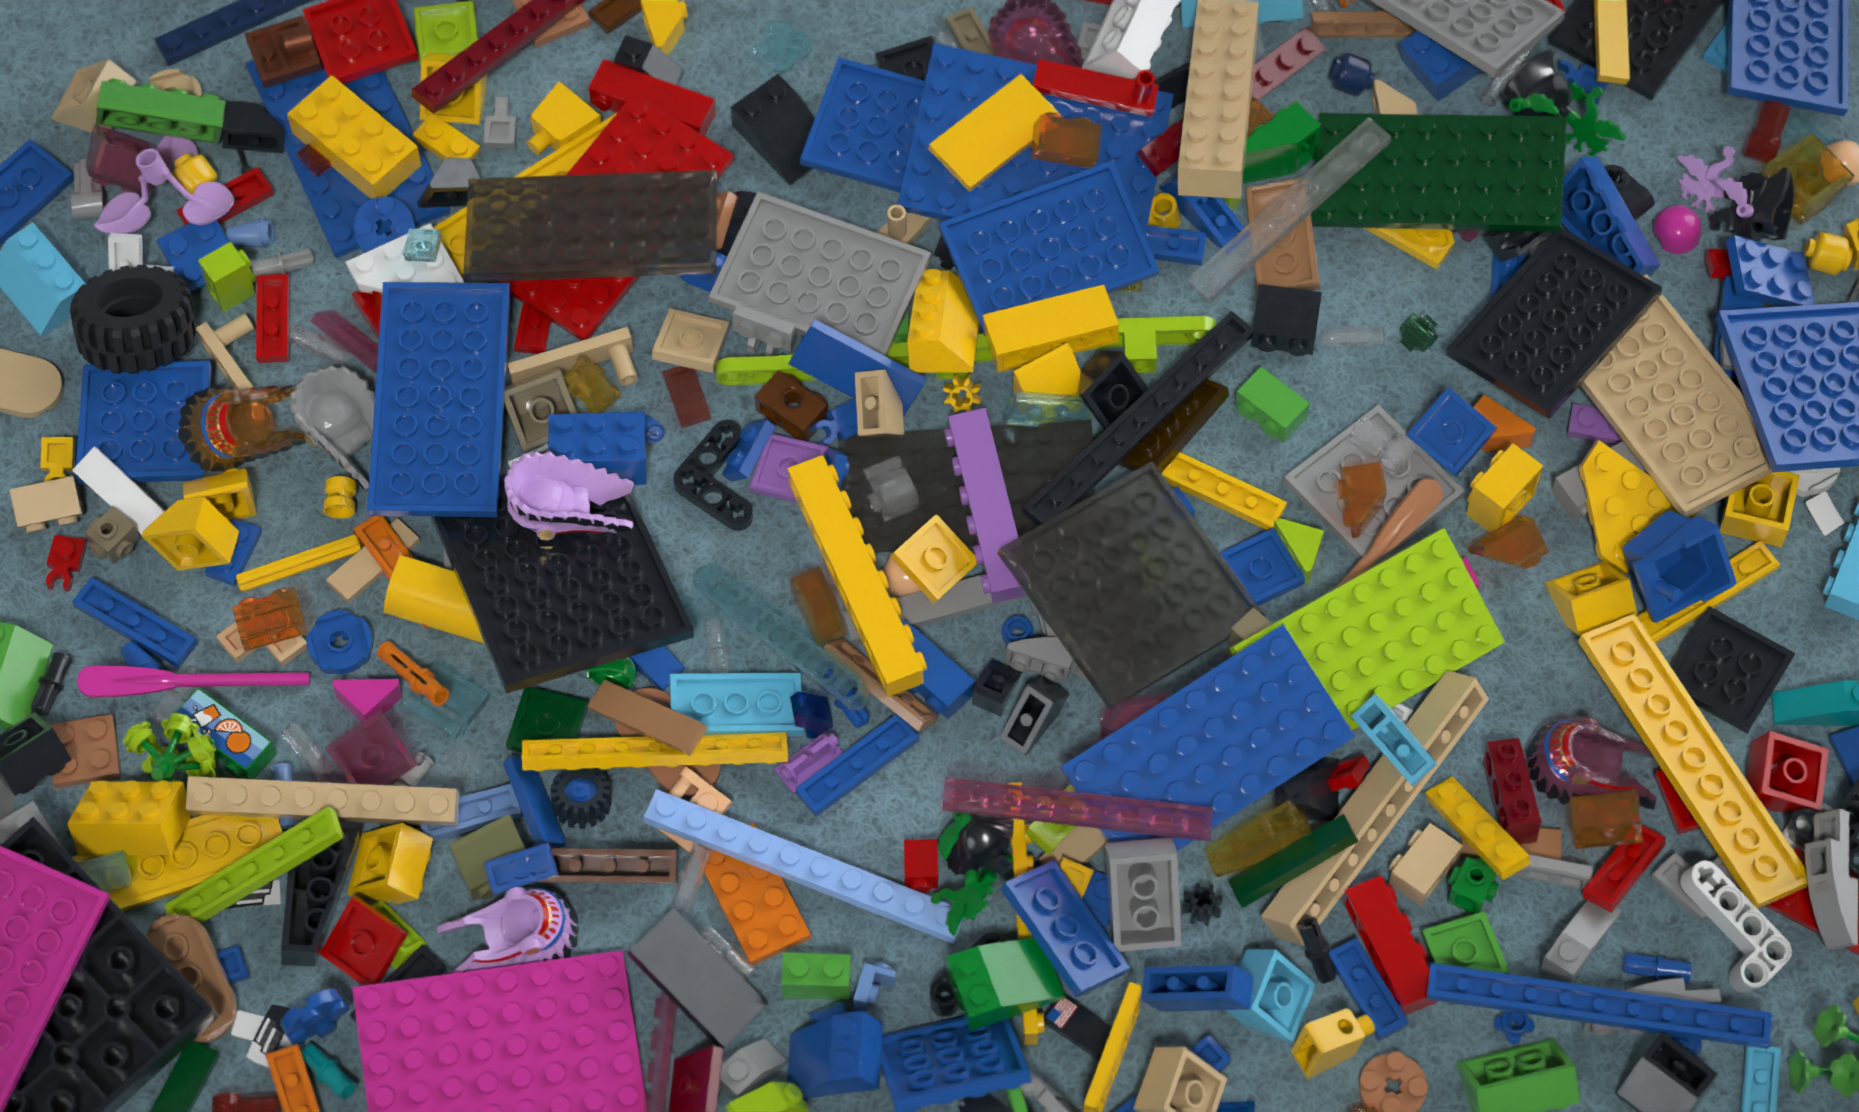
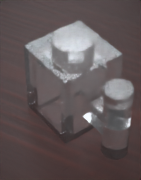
M898 455L863 469L864 476L867 482H870L872 491L871 494L867 495L874 513L880 511L884 522L920 508L917 491Z

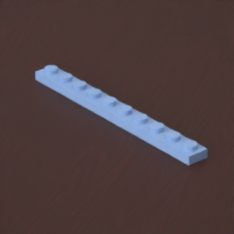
M656 789L644 815L643 823L951 944H954L963 922L962 920L956 935L952 936L945 925L948 919L947 913L951 910V904L941 901L939 904L933 905L931 903V896Z

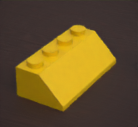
M928 269L925 271L914 295L907 339L909 369L916 373L973 372L979 323L961 280L950 270Z

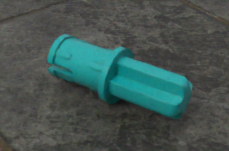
M307 1044L301 1050L304 1063L316 1074V1080L319 1083H325L341 1100L349 1098L355 1092L357 1084L342 1072L336 1060H329L313 1044Z

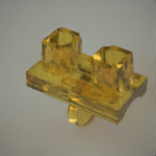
M580 354L575 365L563 376L570 385L568 392L573 398L579 397L591 413H604L608 407L615 405L621 397V393L615 386H610L603 377L604 371L598 364H593L586 354Z

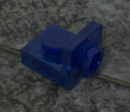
M800 691L790 696L795 726L805 728L807 738L815 739L833 727L827 697Z

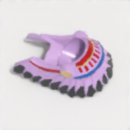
M534 451L531 455L522 454L519 461H512L511 469L507 470L504 483L508 497V511L518 524L536 532L541 540L548 541L553 539L556 534L568 532L622 533L630 531L633 527V522L626 519L590 514L589 500L601 506L607 501L630 494L634 486L633 481L627 478L620 479L616 473L607 474L605 468L595 469L592 463H583L580 459L569 460L564 454L556 457L550 451L543 455Z
M523 887L511 888L506 892L503 899L494 904L436 927L438 935L479 924L482 925V930L484 931V941L488 950L473 952L451 974L570 958L572 949L577 946L578 919L562 896L543 888L525 890Z

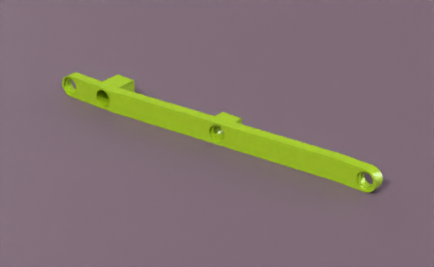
M1208 316L1117 319L1119 323V342L1090 350L1123 347L1124 355L1138 374L1156 373L1157 345L1197 344L1216 326V320ZM983 333L978 334L975 363L993 361L987 338ZM907 342L893 343L887 357L909 368ZM793 354L728 357L716 362V381L725 386L765 385L778 370L787 376H794L800 382L818 379L789 365L788 363ZM968 372L936 373V380L953 379L954 374H957L959 378H966Z

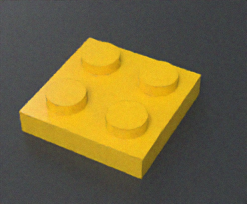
M937 514L890 556L933 604L977 565L975 555Z

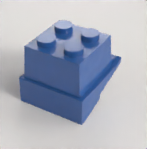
M1667 510L1622 547L1637 593L1640 597L1644 598L1651 621L1654 623L1700 600L1705 602L1737 584L1718 525L1698 515L1690 519Z

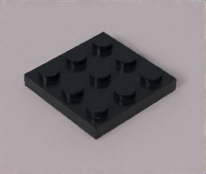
M1708 606L1671 668L1696 706L1748 734L1796 653Z

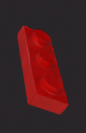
M258 167L224 184L233 195L234 204L217 221L221 224L274 195L272 187ZM184 206L176 211L183 225H186L190 222L185 218L183 214Z
M289 275L257 276L256 308L257 363L289 362Z
M1636 823L1583 889V898L1612 913L1665 847L1666 837Z

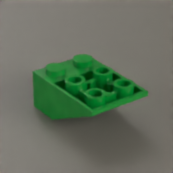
M1297 101L1288 108L1282 107L1271 121L1265 125H1258L1247 138L1242 184L1295 174L1316 158V149L1319 144L1322 125Z

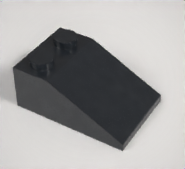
M776 74L730 107L733 128L789 186L814 169L800 165V158L815 118L797 92L779 74Z

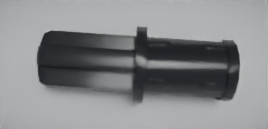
M54 652L44 676L39 677L38 682L40 686L31 704V710L37 715L47 716L58 692L64 689L62 683L73 661L66 654Z
M1316 918L1302 920V923H1298L1297 929L1306 948L1304 952L1305 957L1311 960L1320 983L1325 984L1336 979V970L1329 954L1331 947L1322 936L1318 920Z

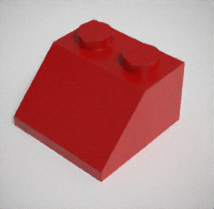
M1768 731L1751 741L1746 780L1766 810L1773 812H1797L1801 809H1811L1819 812L1822 809L1829 749Z

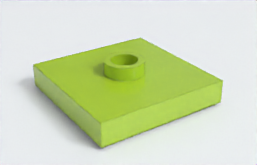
M474 1L413 8L420 64L422 58L427 53L458 55L478 40Z

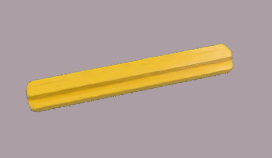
M351 535L236 575V580L241 592H246L354 555L361 550V546L357 536Z

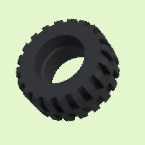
M127 265L121 266L118 270L112 271L110 269L104 271L101 276L95 275L90 278L87 285L83 284L74 295L70 304V315L79 353L87 362L103 371L109 369L112 373L121 374L122 372L138 374V371L147 370L149 372L156 370L158 366L163 365L165 367L171 364L174 358L179 359L184 355L186 349H189L197 331L191 294L187 284L172 271L168 270L165 272L162 267L158 266L149 268L146 265H137V267H129Z

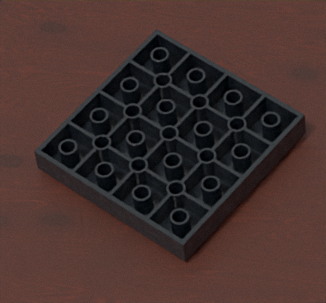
M34 816L0 845L103 891ZM109 899L3 1112H116L219 1018L218 1014L111 899Z

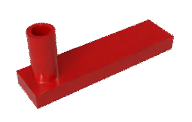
M1042 59L1038 60L1033 87L1042 94L1148 117L1153 116L1159 85L1154 84L1155 75L1149 70L1140 71L1137 74L1136 80Z

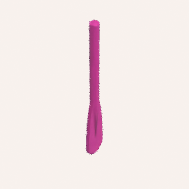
M88 666L82 669L77 677L79 691L84 696L90 698L151 694L177 687L309 685V672L176 674L143 667Z

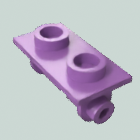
M824 732L791 756L788 762H783L773 771L789 790L795 794L796 787L843 754V752L837 746L839 741L833 733L827 735Z

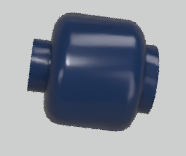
M1346 52L1341 57H1335L1328 73V79L1331 80L1332 87L1335 90L1358 97L1365 89L1368 91L1371 89L1376 74L1371 72L1372 64L1369 60Z

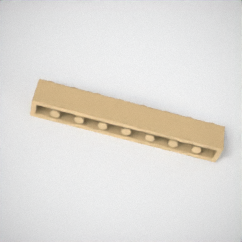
M188 776L186 810L192 815L306 820L329 806L336 811L338 821L404 823L408 825L458 827L460 793L457 789Z

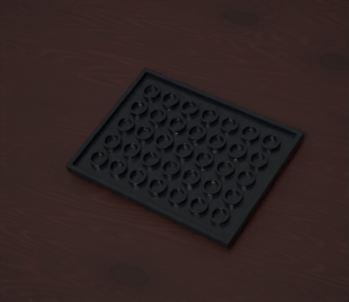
M507 474L500 476L498 517L431 516L506 694L694 638V628L631 494L607 501L601 506L589 500L590 514L616 517L617 519H626L633 522L632 529L622 533L568 532L556 534L553 539L548 541L541 540L536 532L518 524L509 513L507 506L508 497L504 483Z

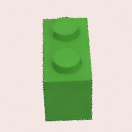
M1261 366L1237 390L1235 406L1246 419L1252 418L1260 424L1262 430L1272 438L1277 437L1284 443L1308 418L1310 403Z
M783 952L782 997L850 1000L851 954Z

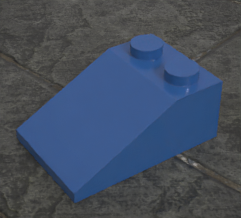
M1420 31L1415 32L1400 43L1401 60L1437 102L1482 72L1481 69Z
M858 1011L832 1015L791 1033L787 1083L796 1085L802 1091L803 1099L878 1090L880 1085L883 1024L866 1012Z

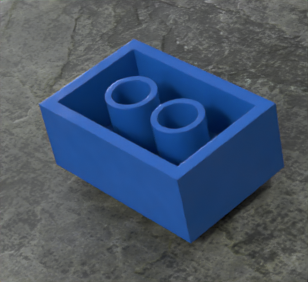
M644 411L548 415V451L556 457L564 454L569 460L580 459L583 463H592L595 469L605 468L607 474L616 473L620 479L627 478L633 481L634 485H647Z

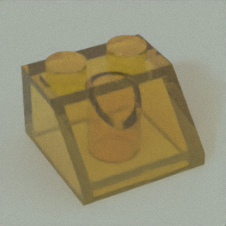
M1814 133L1768 162L1764 171V175L1770 178L1783 167L1790 169L1795 187L1791 216L1800 225L1822 212L1855 176Z

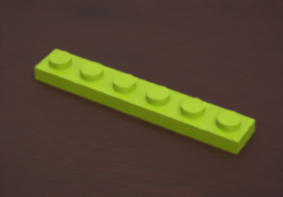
M329 806L325 807L164 904L166 914L189 916L202 923L341 840L344 836L336 811Z

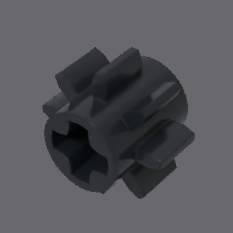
M1196 883L1195 890L1192 893L1189 891L1184 892L1183 899L1188 903L1182 905V913H1190L1192 925L1199 921L1204 922L1207 927L1212 916L1215 918L1221 917V909L1217 906L1222 904L1223 896H1215L1213 892L1214 885L1201 887L1199 883ZM1203 901L1208 903L1204 904L1202 908L1197 906V904L1200 905Z

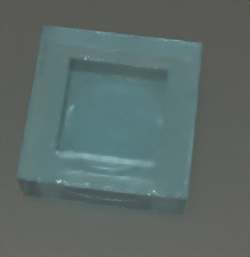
M409 229L403 250L405 261L436 262L442 240L440 230Z

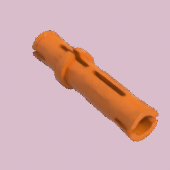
M391 641L380 645L377 650V657L410 684L411 690L417 694L424 695L434 706H441L446 703L449 698V690L435 680V676L430 670L422 669ZM419 679H422L426 683V685H424Z

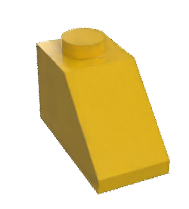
M640 0L642 17L650 41L668 56L685 31L684 19L688 18L686 4L684 0Z

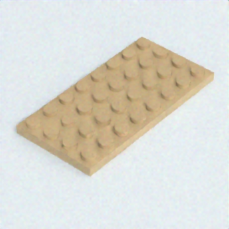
M1647 274L1643 275L1644 277L1651 280ZM1663 294L1580 385L1680 515L1688 517L1773 473L1744 395Z

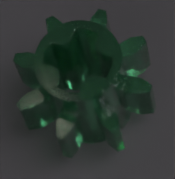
M1413 314L1404 321L1399 329L1403 337L1400 343L1410 352L1412 350L1417 351L1418 349L1421 352H1425L1438 339L1434 329L1438 324L1428 314L1425 316Z

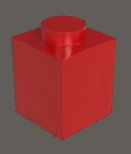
M937 839L904 840L905 887L920 893L929 892L931 889H938Z

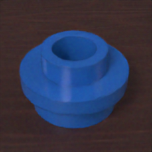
M1014 616L1004 622L1001 635L1004 642L1008 645L1011 642L1033 638L1034 628L1026 618ZM1014 630H1021L1024 634L1022 636H1013L1012 632Z

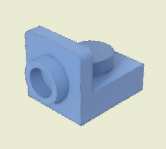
M874 962L872 965L864 963L853 999V1011H864L867 1013L869 1004H876L880 985L895 988L897 972L883 963Z

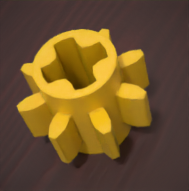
M954 374L953 385L950 383H945L943 390L950 393L945 397L944 404L951 403L954 407V413L964 409L967 412L971 411L972 402L975 404H980L982 397L975 394L980 390L981 383L974 384L971 380V374H968L966 378H959L957 374ZM961 390L967 392L964 398L958 396Z

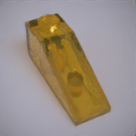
M1288 800L1208 845L1204 850L1214 875L1220 877L1251 868L1308 835L1312 830L1305 814Z

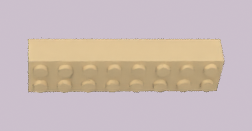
M1197 1L1178 163V195L1241 199L1258 36L1259 1Z

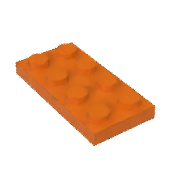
M752 823V824L749 825V826H752V827L756 828L755 825H754V823ZM704 846L693 850L694 856L750 967L811 939V934L781 876Z

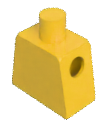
M559 81L531 114V126L535 134L526 143L536 155H540L549 146L556 151L601 123V116Z
M1344 1009L1306 1024L1291 1052L1306 1078L1310 1079L1354 1056L1365 1037L1375 1032V1027L1368 1015L1365 1014L1355 1018L1351 1010Z

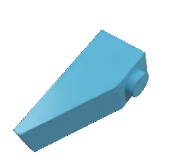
M1376 694L1351 715L1355 722L1413 787L1437 765V762L1409 727Z

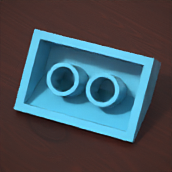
M32 222L8 238L0 250V289L41 337L71 318V301L85 282Z

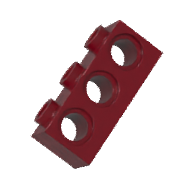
M1520 738L1488 741L1483 759V767L1498 824L1519 845L1537 843L1541 817Z

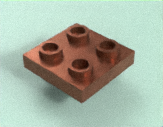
M302 15L244 33L264 88L322 70L311 33Z

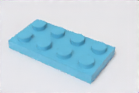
M800 673L670 674V709L703 723L707 727L704 735L787 732V737L803 736Z

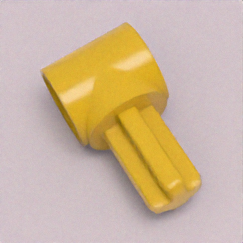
M1167 193L1154 196L1148 225L1177 229L1182 222V216L1175 198ZM1164 211H1170L1166 215H1160Z

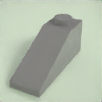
M1587 900L1546 954L1540 971L1555 981L1573 983L1622 910L1616 907L1611 913Z

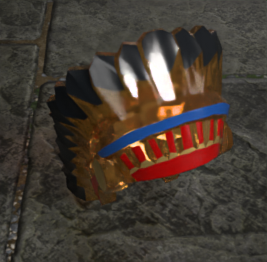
M272 385L260 386L257 389L255 387H246L232 390L206 388L205 390L194 392V395L185 399L186 405L179 410L181 419L178 422L180 425L178 437L184 444V450L190 454V461L198 463L201 470L225 472L233 467L238 468L244 462L263 459L270 454L289 451L292 446L305 444L304 434L291 432L290 430L272 432L270 430L269 415L266 410V405L281 402L291 396V393L295 390L294 386L288 385L280 388L279 386Z

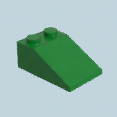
M1034 938L976 946L946 957V972L969 1032L1065 999V994L1053 964Z

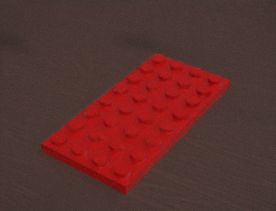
M634 92L485 272L486 279H497L499 283H509L510 295L580 341L589 339L734 161L733 154Z

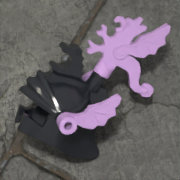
M1725 147L1723 154L1726 156V159L1715 163L1709 170L1703 164V159H1697L1692 154L1687 157L1684 155L1677 156V159L1687 168L1689 173L1696 176L1699 180H1694L1687 173L1683 174V180H1678L1682 185L1681 190L1683 191L1682 197L1688 200L1687 194L1689 193L1691 196L1697 194L1698 199L1691 204L1692 207L1696 206L1697 209H1700L1701 203L1706 201L1704 211L1709 212L1710 209L1711 211L1715 210V206L1711 202L1713 197L1732 200L1730 207L1720 208L1719 211H1715L1714 214L1709 216L1711 230L1719 231L1721 223L1725 221L1726 232H1736V236L1760 242L1762 237L1772 241L1785 240L1795 197L1794 180L1788 167H1783L1770 178H1767L1763 172H1751L1749 175L1741 176L1739 181L1736 182L1731 177L1726 180L1719 178L1720 173L1729 168L1733 162L1735 154L1733 147Z

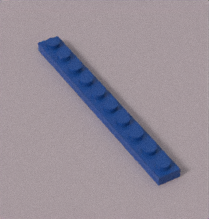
M1431 963L1429 968L1427 1000L1659 1034L1663 1032L1666 1035L1768 1049L1770 1045L1771 1012Z

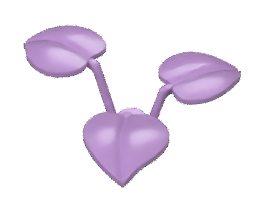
M164 136L156 150H143L136 157V165L142 173L138 177L141 183L142 197L140 198L138 194L133 192L117 195L106 205L100 218L93 225L98 231L109 235L111 233L130 234L139 230L151 215L149 208L144 205L148 201L147 183L160 185L167 179L189 200L183 207V214L187 221L195 225H205L219 219L233 206L234 198L224 185L216 182L201 183L197 186L193 195L188 193L171 175L176 168L173 163L186 153H189L191 157L198 155L197 147L189 139Z

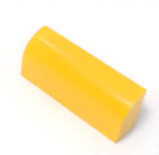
M1104 285L983 315L986 338L997 373L1022 367L1066 343L1071 346L1073 353H1078L1119 342V323Z
M400 555L387 588L383 612L423 625L425 623L428 627L485 644L455 572Z

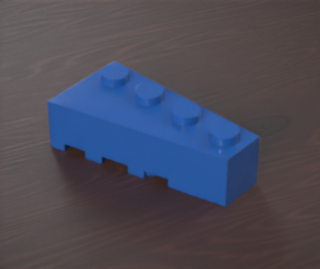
M1581 157L1564 177L1562 224L1575 236L1639 274H1647L1650 278L1660 266L1659 261L1599 157Z

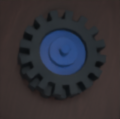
M582 768L581 771L571 770V773L564 769L561 771V777L556 775L554 784H551V804L555 818L559 816V822L562 824L568 820V827L574 828L575 823H579V829H585V823L588 822L591 827L596 826V819L602 822L605 819V814H609L611 806L610 783L606 781L605 774L599 775V770L593 768L591 772H588V768Z

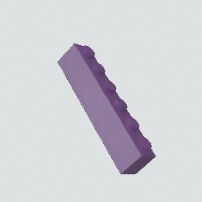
M986 408L948 416L949 428L944 429L947 446H954L956 457H952L951 462L955 476L961 475L963 486L958 487L962 506L968 505L971 514L965 516L969 534H976L978 545H973L976 563H983L985 574L980 575L984 594L990 593L993 603L1031 595L1030 582Z

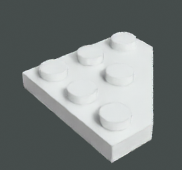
M431 223L346 261L347 268L359 290L371 294L373 291L382 292L383 282L464 283Z

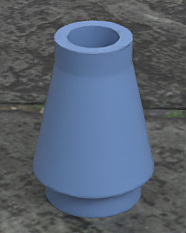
M264 218L227 227L226 231L227 239L233 245L267 248V245H273L275 241L274 225L271 220H265Z

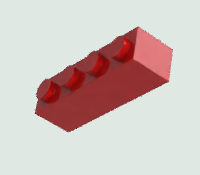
M605 59L601 62L588 87L590 104H593L601 111L610 110L617 113L631 95L636 92L704 136L716 116L714 98Z
M1382 875L1345 889L1342 903L1376 970L1404 1015L1406 1016L1437 1003V1001L1426 999L1429 968L1425 962L1427 955L1422 944L1419 941L1415 942L1411 934L1412 926L1406 913H1400L1396 905L1397 896L1392 885H1386Z

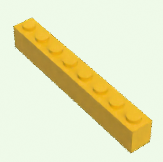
M821 455L787 468L788 484L886 696L890 697L924 684V671L927 670L925 659L920 651L915 652L911 644L914 643V637L909 625H902L899 616L902 613L898 601L895 597L890 598L886 589L889 588L887 578L882 570L877 571L873 563L876 562V556L871 544L865 545L861 537L864 535L860 520L858 517L852 518L850 514L851 503L846 491L840 492L836 484L839 482V478L834 465H828L824 456Z

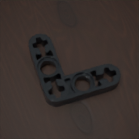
M723 420L711 429L675 471L673 477L674 487L679 495L734 531H742L747 529L752 523L753 513L751 505L712 478L726 462L728 455L736 449L741 439L739 425L731 420ZM731 431L733 439L727 437L721 443V433L728 434ZM703 453H712L717 458L714 463L704 465L699 461V457ZM691 476L693 477L695 486L700 488L698 495H696L697 489L691 483L683 485L682 478L689 479ZM710 492H717L722 496L721 501L714 505L706 503L704 498ZM728 501H730V502H729V507H730L731 510H729L728 508H726ZM741 510L744 511V518L737 517L735 520L733 519L732 511L735 513H739Z

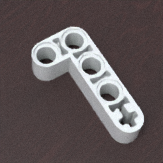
M1700 861L1684 871L1681 876V886L1685 893L1744 954L1729 973V981L1733 989L1740 993H1749L1766 984L1791 957V945L1787 939L1712 862ZM1700 875L1703 877L1701 883L1698 880ZM1715 888L1716 891L1710 894L1709 891ZM1720 897L1727 900L1729 911L1721 907L1719 903ZM1743 921L1752 927V935L1744 931ZM1767 946L1775 951L1776 960H1772L1768 956ZM1745 968L1753 973V983L1746 979L1744 974Z

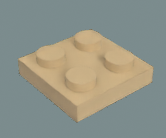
M669 308L653 347L652 359L713 373L729 333L730 322Z

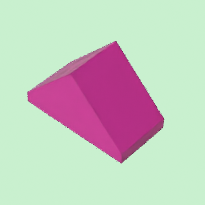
M399 679L333 680L336 698L367 728L402 698Z

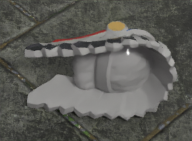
M330 365L324 370L318 369L315 372L306 373L290 396L291 414L295 418L297 425L304 431L305 441L310 447H319L327 453L353 479H356L364 490L368 489L369 482L351 461L350 455L361 449L365 443H372L375 392L368 389L369 384L367 380L360 379L356 371L351 372L346 366L336 369Z

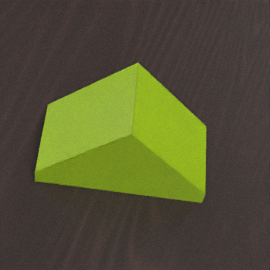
M1282 518L1275 520V531L1306 578L1304 585L1310 583L1321 548L1324 530Z

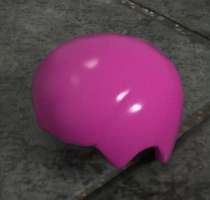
M1683 205L1666 207L1654 219V237L1660 240L1662 249L1675 254L1691 252L1699 245L1701 236L1700 219L1693 210Z

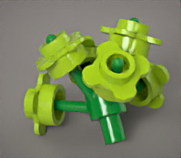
M172 713L169 719H163L161 722V726L164 728V735L170 740L168 748L160 746L155 741L156 736L153 734V730L149 729L151 724L148 721L132 726L125 734L123 744L127 745L126 751L128 753L134 752L139 755L145 751L148 752L146 760L142 762L141 767L145 773H151L155 780L165 778V781L181 782L180 780L172 779V775L176 771L186 770L187 775L191 777L215 778L216 763L214 759L216 747L214 739L208 733L202 735L199 732V726L192 723L191 718L184 714ZM177 743H187L189 750L179 754L176 745Z

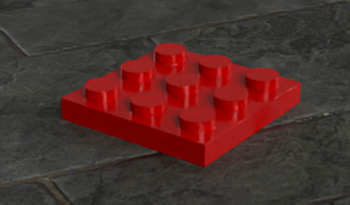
M329 0L302 9L328 78L332 75L344 84L418 59L416 48L396 0Z

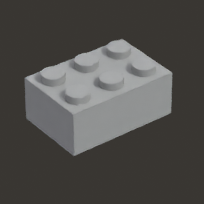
M1173 838L1105 843L1110 935L1112 943L1117 950L1122 952L1182 946L1178 860Z

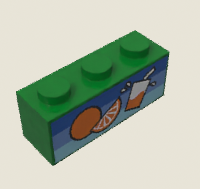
M199 687L175 712L191 718L192 723L199 726V732L202 735L208 733L214 739L216 747L214 759H219L226 764L224 768L236 779L241 777L244 779H255L277 755L271 740Z

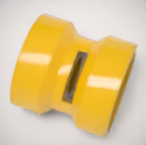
M334 476L326 479L324 491L327 494V498L323 502V513L331 518H350L354 516L356 504L353 501V497L357 493L356 481L344 476Z

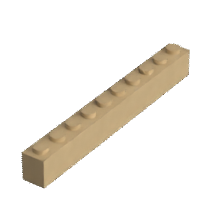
M1451 671L1444 673L1406 724L1437 762V765L1413 787L1384 754L1335 817L1337 818L1342 814L1345 815L1358 842L1294 878L1282 887L1261 915L1275 937L1304 946L1302 937L1297 929L1298 923H1302V920L1307 918H1316L1319 925L1322 923L1343 895L1345 889L1349 887L1488 702V696L1475 677Z

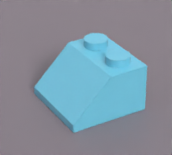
M1246 949L1239 968L1254 977L1250 1010L1225 1011L1243 1025L1293 1043L1316 983L1275 949Z

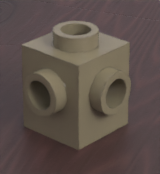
M113 506L102 517L95 518L85 532L90 543L88 549L98 559L106 558L112 564H115L120 558L127 557L132 551L134 544L141 538L136 525Z

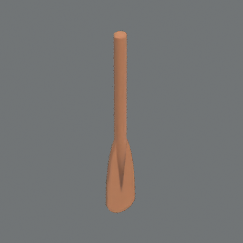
M1424 478L1417 482L1385 522L1368 552L1336 587L1370 569L1381 556L1401 543L1440 504L1443 496L1442 487L1436 480Z

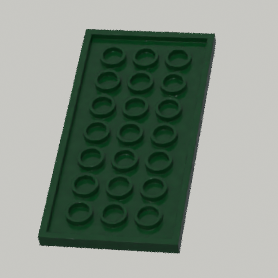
M1319 113V123L1322 126L1319 144H1317L1311 209L1313 227L1561 232L1567 117Z

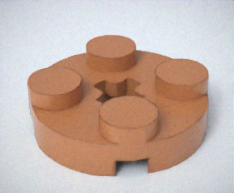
M1398 1051L1379 1055L1368 1062L1363 1069L1359 1081V1097L1368 1112H1419L1428 1091L1426 1076L1421 1067L1414 1060ZM1386 1081L1399 1082L1401 1084L1399 1087L1401 1093L1398 1095L1393 1091L1387 1093L1385 1091L1387 1087Z

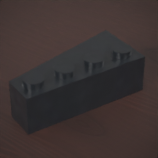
M341 828L344 838L288 871L281 943V965L316 966L319 953L359 846V829Z

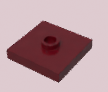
M711 1046L674 1060L668 1112H716L723 1057L722 1048Z

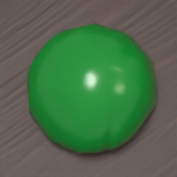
M627 657L587 669L586 678H591L600 686L604 680H607L622 688L630 689L632 683L635 682L636 666L632 658Z

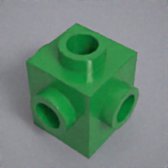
M1467 857L1463 866L1456 865L1448 883L1453 885L1447 903L1472 914L1480 913L1485 901L1487 900L1492 903L1500 885L1494 882L1497 874L1484 860Z

